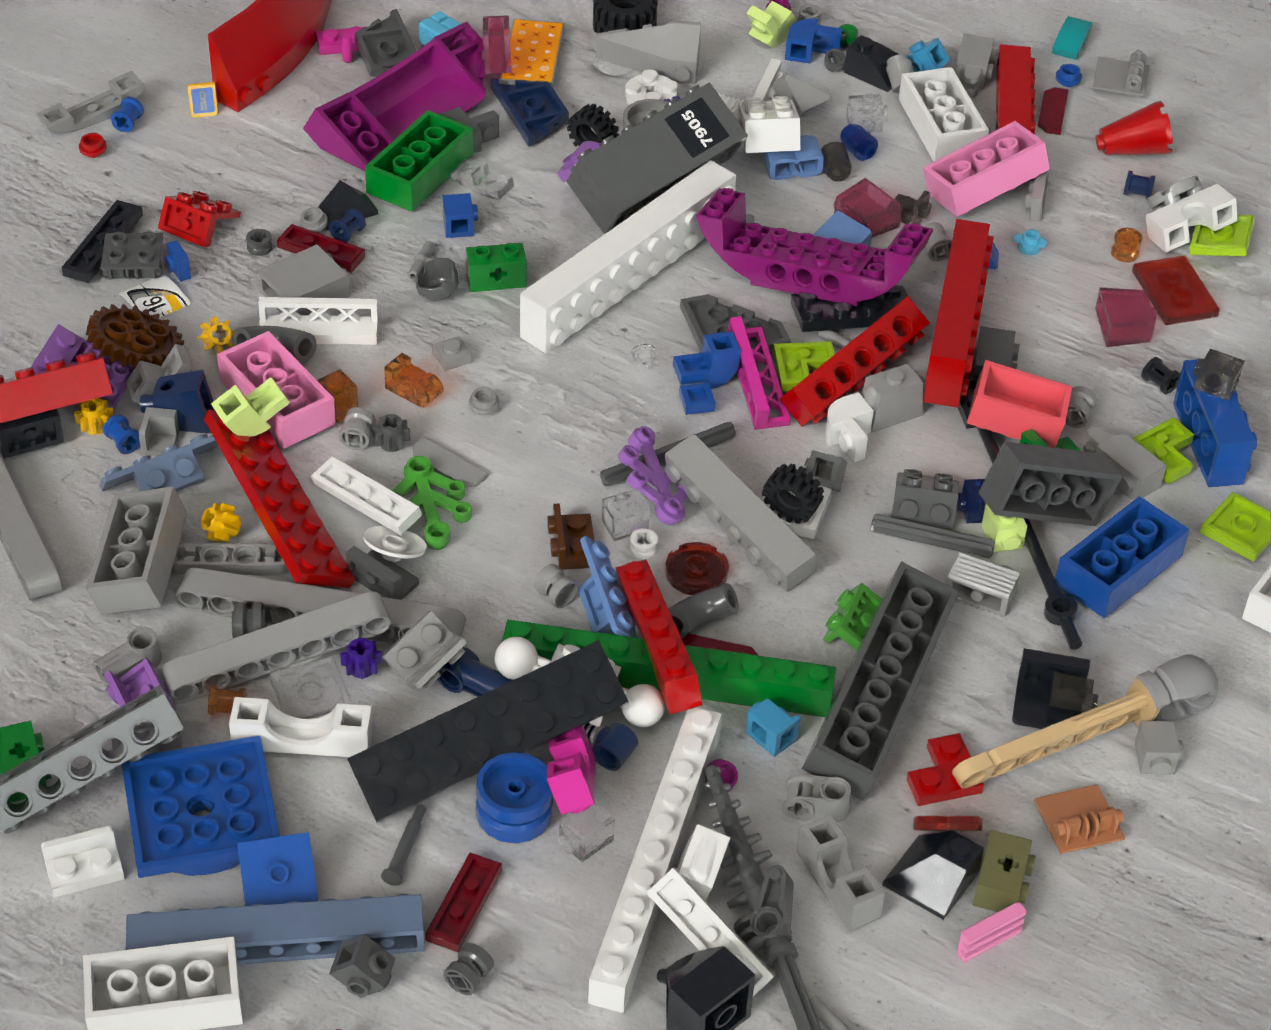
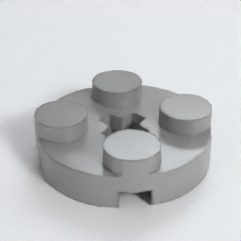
M1196 175L1169 186L1162 193L1161 191L1147 198V201L1152 211H1156L1204 189Z

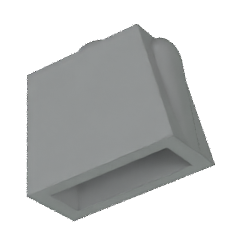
M908 364L866 377L861 395L874 410L871 432L923 416L922 378Z

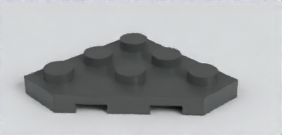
M709 294L684 298L680 301V309L701 353L704 335L727 332L730 318L740 316L745 328L762 327L770 353H773L774 344L791 343L782 322L772 318L769 321L755 317L754 311L735 304L732 307L718 303L717 297ZM748 338L751 348L755 349L758 345L757 338Z

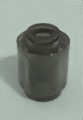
M830 142L824 145L821 151L824 157L823 167L826 175L836 182L847 179L851 173L852 165L844 144Z

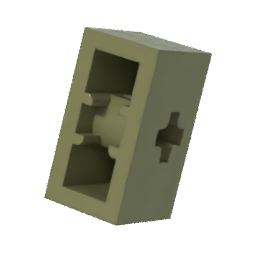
M990 830L973 906L999 912L1014 903L1020 902L1025 904L1030 883L1023 882L1024 875H1032L1036 855L1029 854L1032 840Z

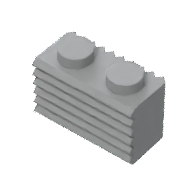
M959 552L948 574L946 584L959 591L956 598L958 602L963 601L964 604L969 603L970 606L975 605L976 608H981L983 611L987 610L989 613L993 612L995 615L999 614L1003 617L1006 615L1016 594L1021 573L1014 571L1006 565L999 566L984 561L977 555H966Z

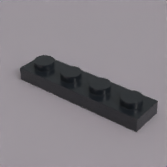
M116 200L62 266L63 276L89 283L101 269L105 234L115 232L129 233L143 216L142 206Z

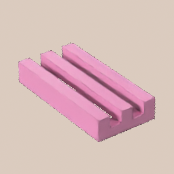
M1020 902L1014 903L961 931L957 954L966 962L1022 932L1023 927L1021 925L1024 924L1025 920L1023 916L1026 915L1027 910Z

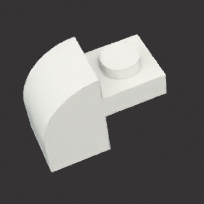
M859 392L841 397L830 405L825 431V440L828 446L839 443L841 449L847 452L854 462L865 459L868 440L866 434L871 433L874 412Z

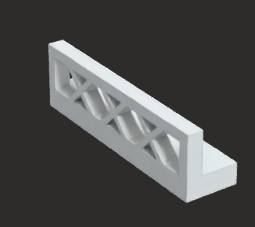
M259 297V326H279L305 331L315 337L316 344L377 345V299ZM266 307H277L283 312L280 315H267ZM299 308H307L310 311H312V313L309 315H300L296 312V310ZM329 308H336L342 313L338 316H330L325 311ZM357 309H371V316H359L355 311Z

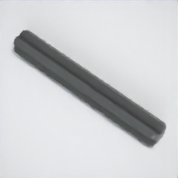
M875 514L871 523V531L986 558H991L994 551L995 541L979 536L881 514Z

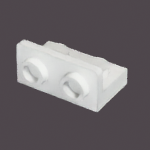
M112 826L93 828L86 832L66 837H57L41 843L53 898L124 880V873Z

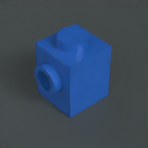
M471 194L442 195L446 238L474 236V221H478L477 204H472Z

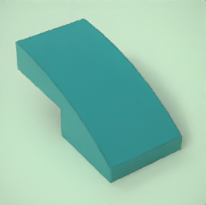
M1068 16L1052 47V54L1077 60L1082 45H1085L1091 30L1092 22Z

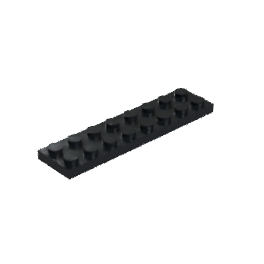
M598 640L347 758L378 823L477 776L487 761L500 754L511 752L526 753L627 705L629 701Z

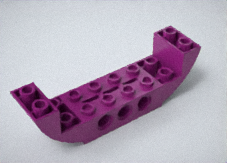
M719 188L696 215L702 233L713 250L731 268L748 278L750 285L799 295L801 292L817 295L818 299L838 303L844 302L853 306H858L861 301L877 297L894 287L924 249L933 232L932 228L923 227L920 224H905L888 248L879 249L869 247L863 243H848L837 238L828 239L814 236L811 233H797L788 231L785 228H771L761 226L759 223H746L745 193L734 191L731 188Z

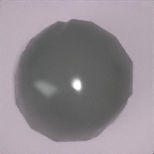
M437 258L427 261L424 264L423 274H416L418 294L428 300L446 299L458 287L457 268L455 262L449 258Z

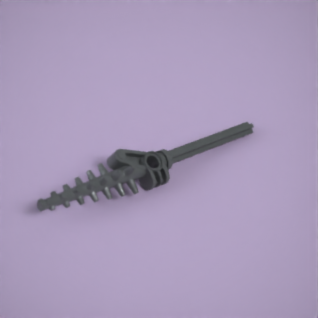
M708 766L705 769L708 780L705 786L707 789H711L714 798L708 804L711 809L717 807L720 816L712 824L714 828L723 826L725 835L731 837L728 845L732 854L724 858L720 866L725 868L736 865L738 871L725 880L723 884L725 888L742 884L744 889L742 893L728 901L727 905L729 909L748 904L751 913L735 922L734 931L759 959L764 961L769 967L775 968L797 1029L821 1030L795 962L798 957L796 946L794 943H791L793 880L780 865L771 866L764 877L759 865L772 857L771 851L766 850L754 854L751 846L762 839L760 833L746 836L743 828L752 822L750 817H738L735 809L741 806L740 800L731 801L727 792L731 789L729 783H723L719 766ZM776 924L772 931L766 933L768 927Z

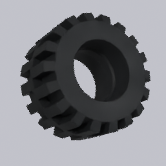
M593 0L594 32L602 33L625 28L628 30L642 29L643 25L648 24L657 26L658 1Z

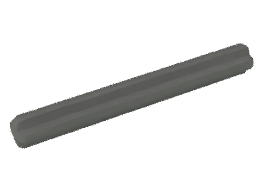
M725 422L695 435L707 447H711L735 437L736 431L731 422ZM686 438L655 450L660 466L666 464L665 453ZM644 455L639 456L638 460L647 466ZM620 463L601 471L600 478L604 486H612L627 480L633 469Z

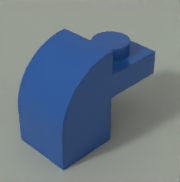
M813 18L795 22L788 32L785 60L810 64L813 52L826 54L830 49L840 50L842 28L818 25L819 19Z
M733 331L704 335L702 353L673 356V368L681 385L709 382L710 388L714 389L727 383L735 375L740 363L741 349Z

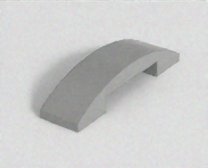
M129 71L109 80L110 90L68 109H65L61 103H58L36 113V116L49 132H70L84 129L109 119L113 112L120 109V104L124 98L132 97L136 99L145 89V85L133 71Z

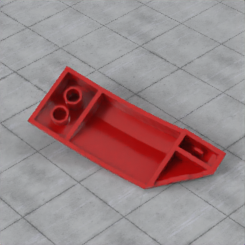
M256 0L245 10L208 34L212 82H215L217 102L236 112H240L286 78L303 61L317 41L316 32L323 31L332 0Z

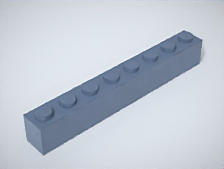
M399 894L388 897L365 896L359 899H326L315 902L292 901L285 904H253L242 907L218 906L212 909H179L168 912L145 911L139 914H127L125 950L234 936L237 964L239 965L335 958L341 943L365 934L371 940L379 943L389 954L423 952L421 894Z

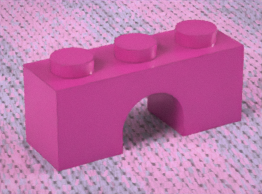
M581 726L549 741V750L554 761L548 763L547 781L561 815L569 812L580 813L595 804L596 757L584 726Z

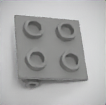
M1141 50L1133 52L1130 61L1099 56L1093 88L1105 92L1112 91L1129 96L1144 97L1150 65L1145 64V53Z

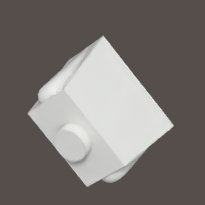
M697 824L679 859L676 869L706 900L715 882L731 837Z

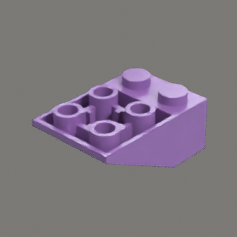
M58 324L31 367L37 372L47 369L46 363L64 359L65 364L76 362L77 355L94 351L95 356H99L101 350L92 349V343ZM108 355L102 357L113 394L100 398L107 400L108 407L114 410L127 388L126 382L134 370L129 365L121 367V362L118 360L110 362L111 357Z

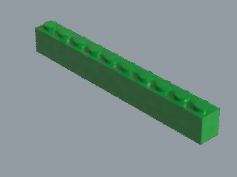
M507 619L501 642L510 637L525 638L534 645L538 656L552 660L558 644L563 646L574 645L581 649L599 640L607 658L611 659L615 665L621 667L618 675L621 687L630 689L635 685L648 684L660 691L643 639ZM684 645L697 673L701 699L752 707L755 703L763 702L768 698L775 705L785 709L786 712L826 717L831 707L836 667Z

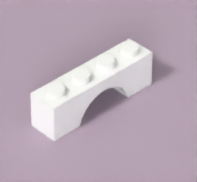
M234 697L229 721L231 740L260 735L263 752L351 757L371 747L373 735L372 706L337 703L335 708L323 717L301 719L279 711L269 699Z

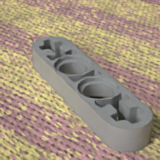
M179 543L172 567V572L184 575L185 571L192 567L241 575L278 576L289 573V570L283 559L276 562L277 558L282 557L274 544ZM215 555L223 558L217 563L206 561V559ZM244 556L255 558L253 562L246 564L238 561ZM261 557H264L265 562H261Z

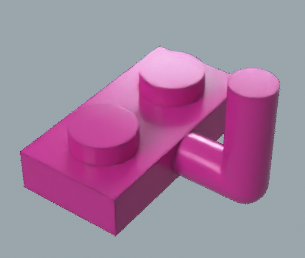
M354 26L346 29L317 31L316 39L320 55L341 53L344 62L350 63L353 60V52L359 51L354 41L355 32L364 27Z

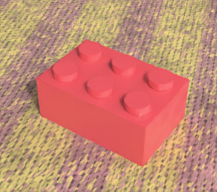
M985 360L975 387L967 424L1019 440L1021 439L1022 432L1033 429L1046 442L1048 447L1056 448L1066 422L1073 386Z

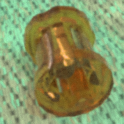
M212 685L208 698V714L215 715L216 712L231 713L234 697L247 698V688H240L239 691L219 689L218 685Z

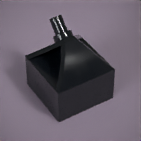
M725 946L709 948L689 954L674 962L667 969H660L657 973V980L660 983L666 984V1030H734L751 1017L756 974Z

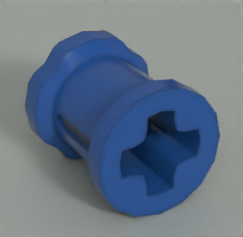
M124 98L120 104V109L111 115L112 125L120 132H130L135 125L134 121L142 117L144 107L135 98Z
M121 414L114 415L104 424L103 434L115 441L116 448L120 453L130 454L139 448V432L129 426V421L126 417H123Z

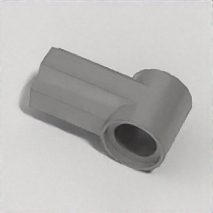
M148 627L136 628L129 633L126 643L93 661L94 668L106 686L109 685L104 676L109 670L120 678L146 658L156 668L162 660L157 634Z

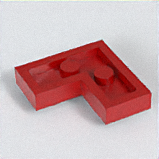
M960 733L928 739L927 750L935 766L908 771L906 781L918 806L981 794L983 792V782L962 789L952 774V770L959 763L971 757Z

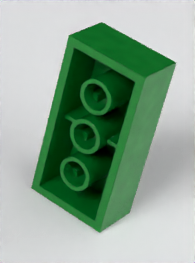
M427 110L365 166L366 193L413 212L473 155V128Z

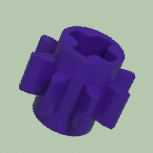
M366 638L352 640L348 646H345L346 652L340 653L341 665L346 666V675L348 676L353 675L360 679L367 678L372 674H377V665L382 664V651L377 650L376 641L371 642Z

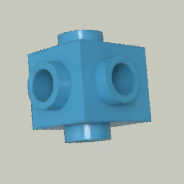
M939 38L926 43L923 40L918 41L909 47L911 52L906 55L907 59L911 60L915 72L940 69L951 60Z

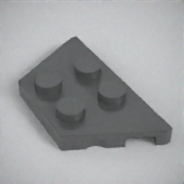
M397 9L390 11V16L383 21L377 19L370 26L355 32L354 41L370 76L373 77L379 76L416 52L415 46Z

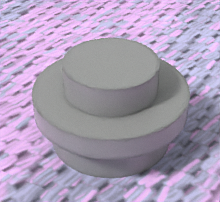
M308 208L301 214L300 226L302 228L318 233L328 224L327 215L320 208Z
M480 387L473 391L469 399V406L478 414H490L498 409L499 397L493 389Z

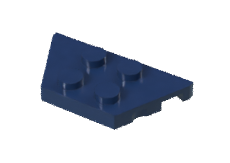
M491 79L492 91L528 146L534 145L569 121V111L549 82L515 80V85L499 84V79Z

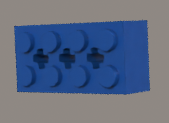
M1219 358L1184 360L1173 405L1181 424L1194 434L1193 442L1190 446L1208 487L1243 485L1246 473L1251 468L1250 459L1253 450L1257 448V436L1255 432L1251 431L1247 414L1240 407L1237 391L1232 389L1229 382L1228 371L1223 369Z
M1139 496L1060 557L1055 581L1058 587L1105 619L1183 556L1190 529Z

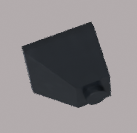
M860 35L847 47L844 73L889 92L892 86L886 71V61L898 55V53L868 37Z
M955 831L918 835L884 879L882 886L944 920L979 873L984 847Z

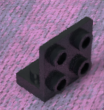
M57 409L0 423V451L4 459L64 442L61 419Z

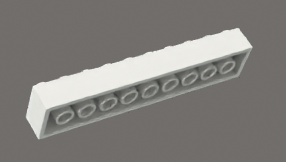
M711 160L521 292L520 338L545 354L556 346L561 345L572 334L580 331L590 321L601 316L612 305L619 303L630 292L637 290L648 279L656 276L663 268L670 263H674L681 255L688 250H692L699 242L705 239L696 219L697 213L719 188H731L736 191V174Z

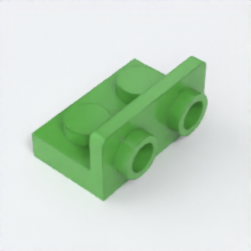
M860 583L851 591L846 589L836 601L838 605L837 611L826 622L825 626L828 630L823 640L829 644L837 637H840L857 651L881 597L863 583Z

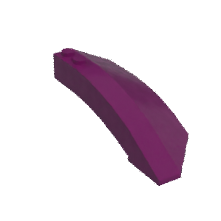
M464 22L437 35L432 41L369 82L315 108L303 130L320 149L365 171V166L427 110L440 114L461 107L466 113L485 98L486 88L483 87L485 60L482 59L484 40L468 22Z

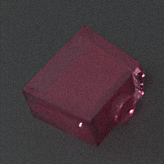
M509 15L483 16L485 74L512 73Z
M866 177L836 196L833 204L834 213L838 210L869 228L872 232V238L900 227L902 205Z
M1100 287L1095 311L1106 347L1151 342L1156 323V310L1154 307H1151L1146 290Z

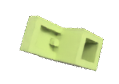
M771 1L765 11L752 5L746 13L752 21L751 26L753 27L748 34L773 48L787 40L790 27L797 22L792 11Z
M270 377L247 396L234 385L213 401L211 405L224 424L234 434L251 437L270 429L271 426L267 420L287 406L290 401L278 384Z

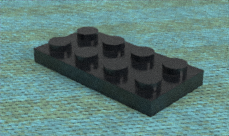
M895 285L886 293L872 299L863 300L858 306H853L844 302L838 303L818 299L817 295L801 292L800 295L791 294V306L802 332L870 327L908 295L903 286Z

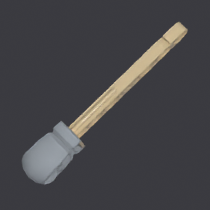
M1192 654L1179 656L1158 666L1154 673L1148 670L1138 674L1124 697L995 747L987 753L983 752L959 763L952 770V774L962 789L969 788L986 781L987 778L999 776L1131 722L1139 728L1140 721H1181L1208 708L1214 703L1218 694V679L1214 669L1202 658Z

